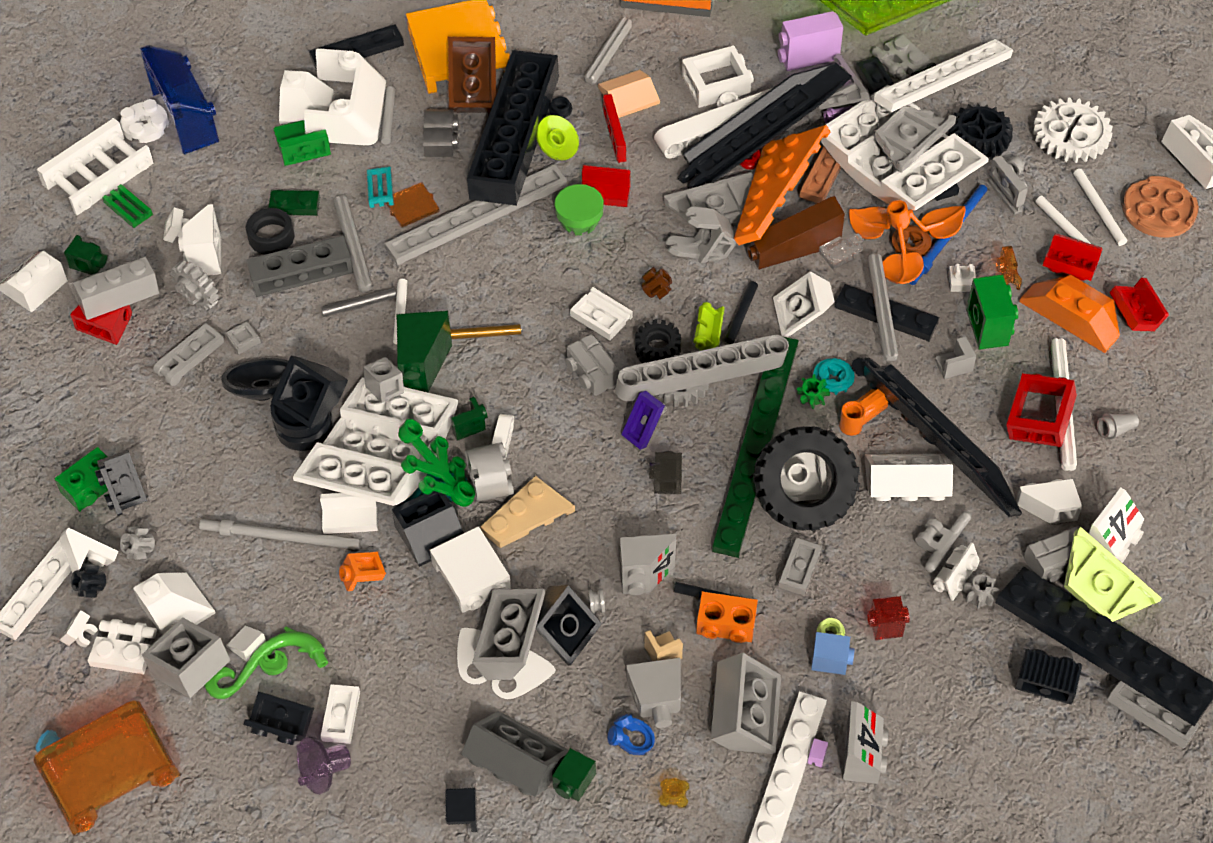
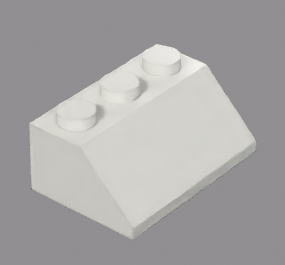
M865 454L867 490L870 497H875L877 501H889L891 497H901L905 501L918 500V497H928L929 500L940 501L944 500L945 496H952L953 464L945 454Z

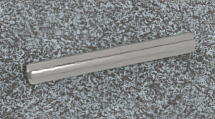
M344 195L336 196L334 198L335 208L351 257L359 291L364 293L365 291H370L372 286L347 197Z
M870 254L868 256V267L883 358L886 362L896 361L898 351L882 257L880 254Z

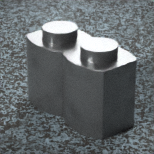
M453 109L424 110L423 141L425 157H453V149H458V135H454V131H458V117H453Z

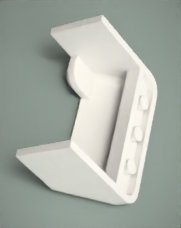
M316 48L317 79L353 82L350 100L338 99L330 104L329 111L304 110L305 134L326 129L329 143L372 145L376 143L379 137L386 94L385 78L357 52Z

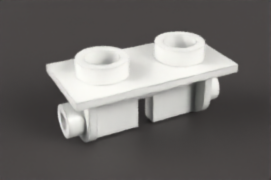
M972 542L968 547L964 545L956 547L946 562V566L952 569L943 567L933 580V588L938 592L948 591L952 601L963 590L967 579L978 567L979 557Z

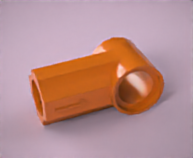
M871 389L858 400L845 403L841 411L840 430L850 436L859 434L864 424L888 407L885 394L879 389Z

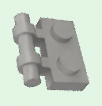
M904 35L887 42L884 50L875 47L872 51V54L879 58L882 65L889 69V73L901 81L907 79L908 74L911 76L914 71H921L926 68L927 64L932 62Z

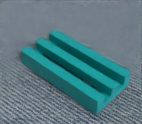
M391 167L368 169L367 183L370 208H375L377 203H379V207H383L385 202H389V206L394 205ZM384 173H386L387 195L385 196L383 193L382 177ZM373 175H377L378 197H374Z

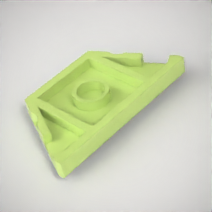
M1080 527L1075 530L1064 587L1079 601L1084 602L1088 608L1097 614L1110 618L1112 622L1160 602L1162 598L1083 528Z

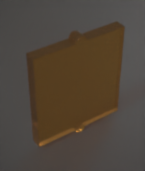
M422 182L394 193V205L389 206V202H385L390 209V215L396 218L401 228L440 212L439 207L433 200V194H429Z

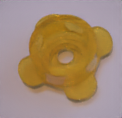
M677 778L662 780L660 783L662 795L659 797V803L664 807L668 805H677L679 808L686 807L688 804V799L686 798V792L689 790L688 782ZM673 791L677 792L676 795H672L671 793Z

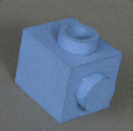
M816 632L811 670L845 675L847 665H853L855 648L849 647L850 637Z

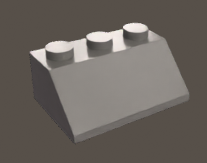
M146 257L131 260L69 283L87 320L159 294L155 273Z
M544 589L493 590L472 661L486 680H512L526 665L546 592Z
M744 653L718 661L711 740L733 751L764 754L776 753L781 675Z

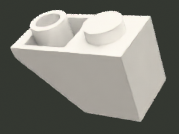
M1056 479L1048 483L1026 484L1020 487L1016 499L1019 507L1050 524L1077 521L1082 508L1073 479Z

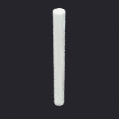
M1077 169L1073 175L1119 246L1124 245L1127 242L1126 237L1083 170Z

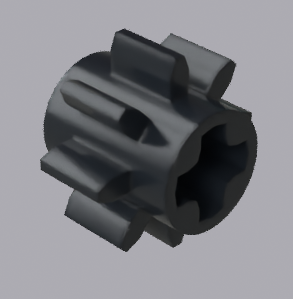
M82 564L80 570L74 571L71 576L72 589L78 591V597L96 598L97 591H103L106 586V575L103 571H99V565Z

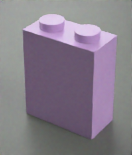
M836 11L782 22V32L779 33L781 47L778 49V59L780 63H784L787 71L834 61L833 57L840 54L843 25Z

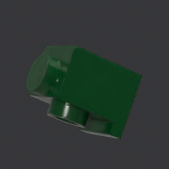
M79 235L74 237L64 252L69 268L89 275L98 273L107 262V255L102 253L100 246L92 242L82 241Z

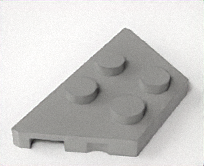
M840 54L833 57L834 63L840 65L852 78L818 107L820 110L870 99L867 90Z
M903 106L876 130L875 140L898 172L902 173L955 124L956 116L949 114L948 119L935 117L933 111L917 110L916 108Z
M752 173L665 195L664 204L686 221L689 219V216H686L684 213L688 208L695 206L715 209L726 217L730 223L739 222L752 183Z

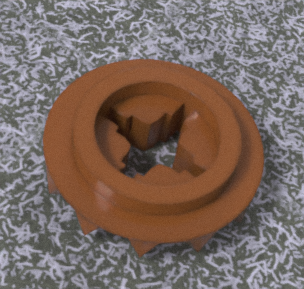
M908 225L903 230L906 254L917 252L921 256H925L926 252L930 250L932 243L929 233L922 231L920 227ZM898 230L892 236V247L895 248L896 254L901 253ZM909 237L910 240H912V242L915 244L914 247L910 246V244L907 243Z

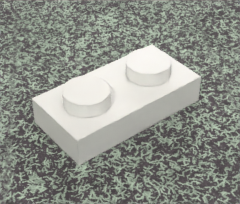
M330 685L321 731V740L323 742L351 744L360 696L359 687Z

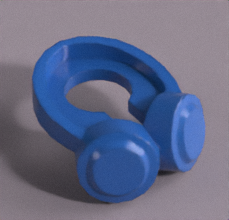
M624 714L616 718L613 722L614 726H611L608 731V743L613 746L619 745L629 754L644 755L654 746L655 736L652 729L645 722L633 718L631 714ZM623 728L631 732H641L645 738L644 744L640 747L634 746L630 742L629 736L623 733Z

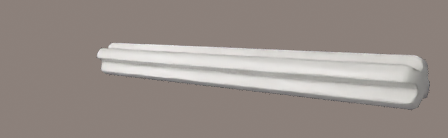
M1054 338L1051 343L1053 377L1069 379L1066 341L1063 338ZM1055 396L1057 414L1062 396ZM1072 414L1063 445L1060 447L1061 468L1064 471H1074L1077 466Z

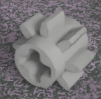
M128 527L129 533H125L120 539L122 552L127 554V559L146 560V553L152 552L155 546L153 535L148 533V528Z
M985 572L977 576L971 574L969 583H965L963 592L969 593L966 602L973 603L977 608L986 604L991 607L994 598H997L1000 590L994 587L996 578L992 579Z

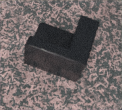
M475 788L446 789V823L448 825L470 824L471 832H478L477 795Z

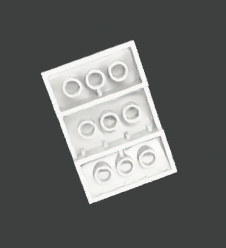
M875 93L870 96L869 100L860 102L826 124L831 132L827 138L821 139L822 144L835 161L864 189L888 204L896 200H902L907 204L908 210L911 209L913 211L988 162V157L953 133L950 136L946 134L941 136L902 173L898 172L875 140V133L901 108L893 112L885 110L881 105L873 101ZM914 103L906 105L907 107L916 108L917 110H921V108L916 106Z
M362 377L340 408L341 418L323 444L318 442L315 444L294 474L293 480L393 506L400 504L414 493L419 487V482L427 476V473L418 470L412 474L406 473L401 467V462L408 455H413L418 460L420 459L424 462L427 461L412 443L407 444L400 440L398 436L399 427L407 419L417 421L423 429V434L420 438L432 451L430 443L437 436L446 439L452 424L451 418L454 417L458 400L404 387L403 394L381 403L365 387V379Z

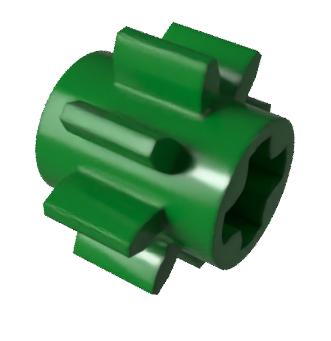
M815 374L807 380L802 378L803 385L797 388V393L803 395L800 398L801 404L803 405L807 402L811 405L812 409H814L815 405H825L824 396H830L829 389L825 388L827 385L826 380L822 379L819 381L816 379Z

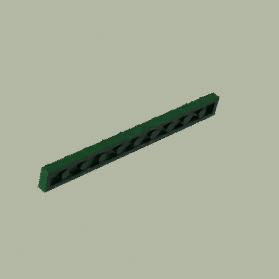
M784 337L788 341L789 347L783 365L776 369L763 371L713 543L712 552L736 558L740 556L756 499L755 483L753 482L755 463L762 452L761 450L773 438L798 348L799 340Z

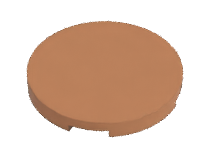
M1150 176L1146 180L1131 184L1123 200L1124 215L1133 227L1145 234L1162 238L1178 236L1188 231L1193 226L1199 209L1197 199L1184 188V184L1163 176Z

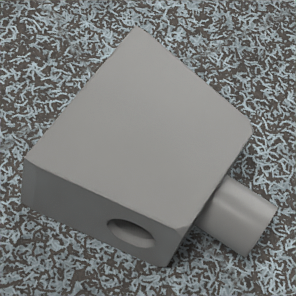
M680 658L626 665L627 683L639 715L643 718L653 716L655 727L657 728L669 727L672 724L671 714L680 712L681 707Z

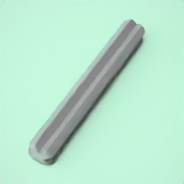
M625 17L620 19L585 73L584 81L593 85L597 82L631 29V19Z

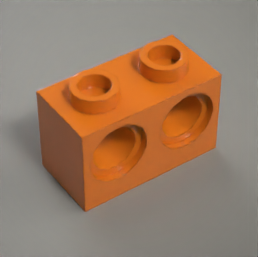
M702 592L697 619V634L709 639L717 637L730 639L736 643L752 642L758 600ZM712 615H713V616H717L718 618H717V619H709L708 616H712ZM736 620H744V621H746V623H742V624H741V623H737V622H735V621H736Z

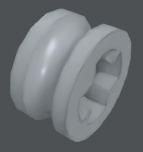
M599 588L597 592H593L592 589L588 590L591 612L593 614L596 611L605 613L602 588Z

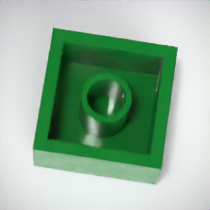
M1003 275L973 278L966 311L979 350L1009 346L1011 335H1014L1015 332L1014 323L1018 319V308L1016 304L1012 303L1011 287L1009 284H1006Z

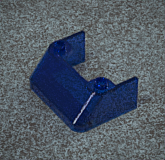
M151 45L141 47L140 53L153 96L160 94L174 120L183 154L219 142L213 118L216 115L215 108L211 101L207 102L190 71L192 67L187 55L182 56L180 52Z

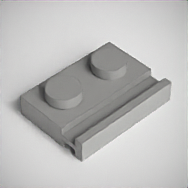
M1002 155L993 158L990 170L992 178L988 179V183L1014 215L1022 212L1021 205H1024L1028 189L1026 183L1018 177L1012 165L1007 163Z

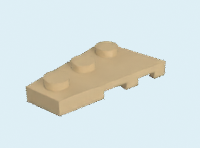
M535 476L490 517L480 529L485 537L499 548H502L528 535L529 531L543 524L547 526L553 523L555 518L563 514L569 515L575 512V505Z

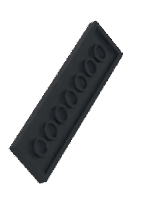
M1023 567L997 596L996 604L1194 727L1213 701V682L1116 622H1112L1110 618L1097 614L1088 608L1084 602L1079 601L1044 578L1042 579L1026 567Z

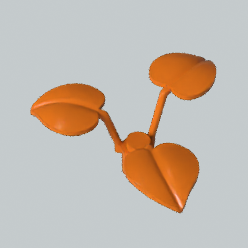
M896 200L891 202L887 208L850 209L849 217L854 232L863 239L879 238L883 234L884 229H889L891 225L898 230L901 254L888 256L883 261V268L887 280L896 284H906L914 281L921 274L924 267L923 258L919 253L911 252L906 254L903 230L908 227L910 218L922 231H929L933 238L945 239L955 235L960 230L966 209L965 206L936 209L924 215L920 222L913 214V210H908L907 204L904 201Z

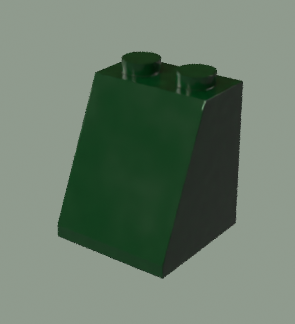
M448 311L396 314L398 369L403 375V386L428 393L452 347Z

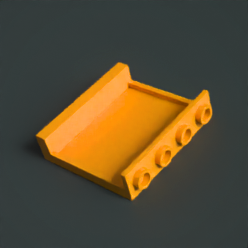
M469 0L406 14L408 32L428 94L437 92V81L447 80L446 42L448 37H495L496 69L503 68L505 72L510 54L505 53L506 44L504 37H499L501 34L498 21L494 22L493 6L488 5L487 0Z

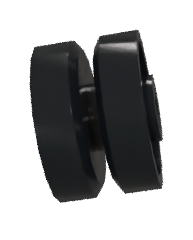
M273 403L270 405L276 436L281 444L289 449L297 451L312 450L317 442L323 444L333 429L331 412L314 428H309Z

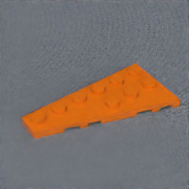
M827 125L798 134H790L786 138L776 141L772 140L762 148L734 236V240L738 245L761 239L774 219L772 213L777 207H782L786 201L784 195L787 191L794 189L809 166L807 160L811 154L819 151L821 139L827 138L831 131Z

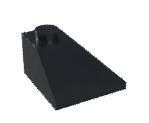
M290 356L271 403L307 427L314 428L339 403L348 379L327 366L297 356Z
M559 585L547 588L535 629L567 665H572L602 623L569 585Z

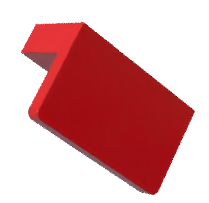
M583 165L582 184L594 187L599 191L604 200V205L628 207L631 190L630 170Z

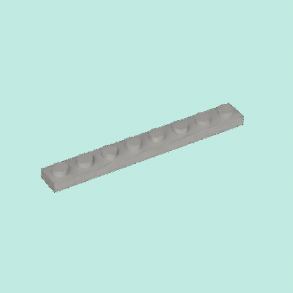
M554 164L526 177L517 206L474 201L386 242V251L396 265L402 264L566 187L567 179Z

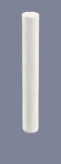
M1039 196L1036 199L1035 203L1071 238L1091 244L1043 196Z
M399 279L397 282L394 344H397L396 314H404L406 310V279Z

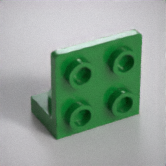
M304 120L274 127L273 129L284 166L331 155L326 129L305 134Z

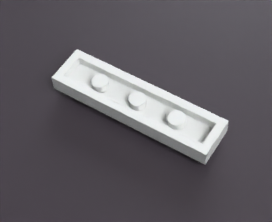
M60 539L0 611V633L16 640L70 574L71 569Z

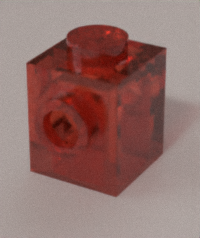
M901 596L873 599L871 610L867 611V620L869 627L873 628L875 640L903 637L905 625L909 623L910 618L908 607L903 606Z

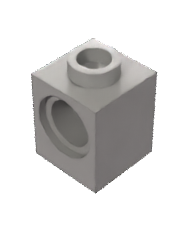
M386 357L363 367L365 387L381 403L404 393L402 372Z

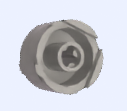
M502 442L465 451L467 470L471 478L470 484L475 490L474 498L476 502L514 495L511 479L507 480L508 475H511L509 460H503L506 456Z

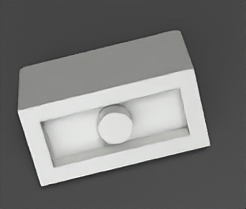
M345 493L320 495L323 510V534L378 531V507L376 501Z

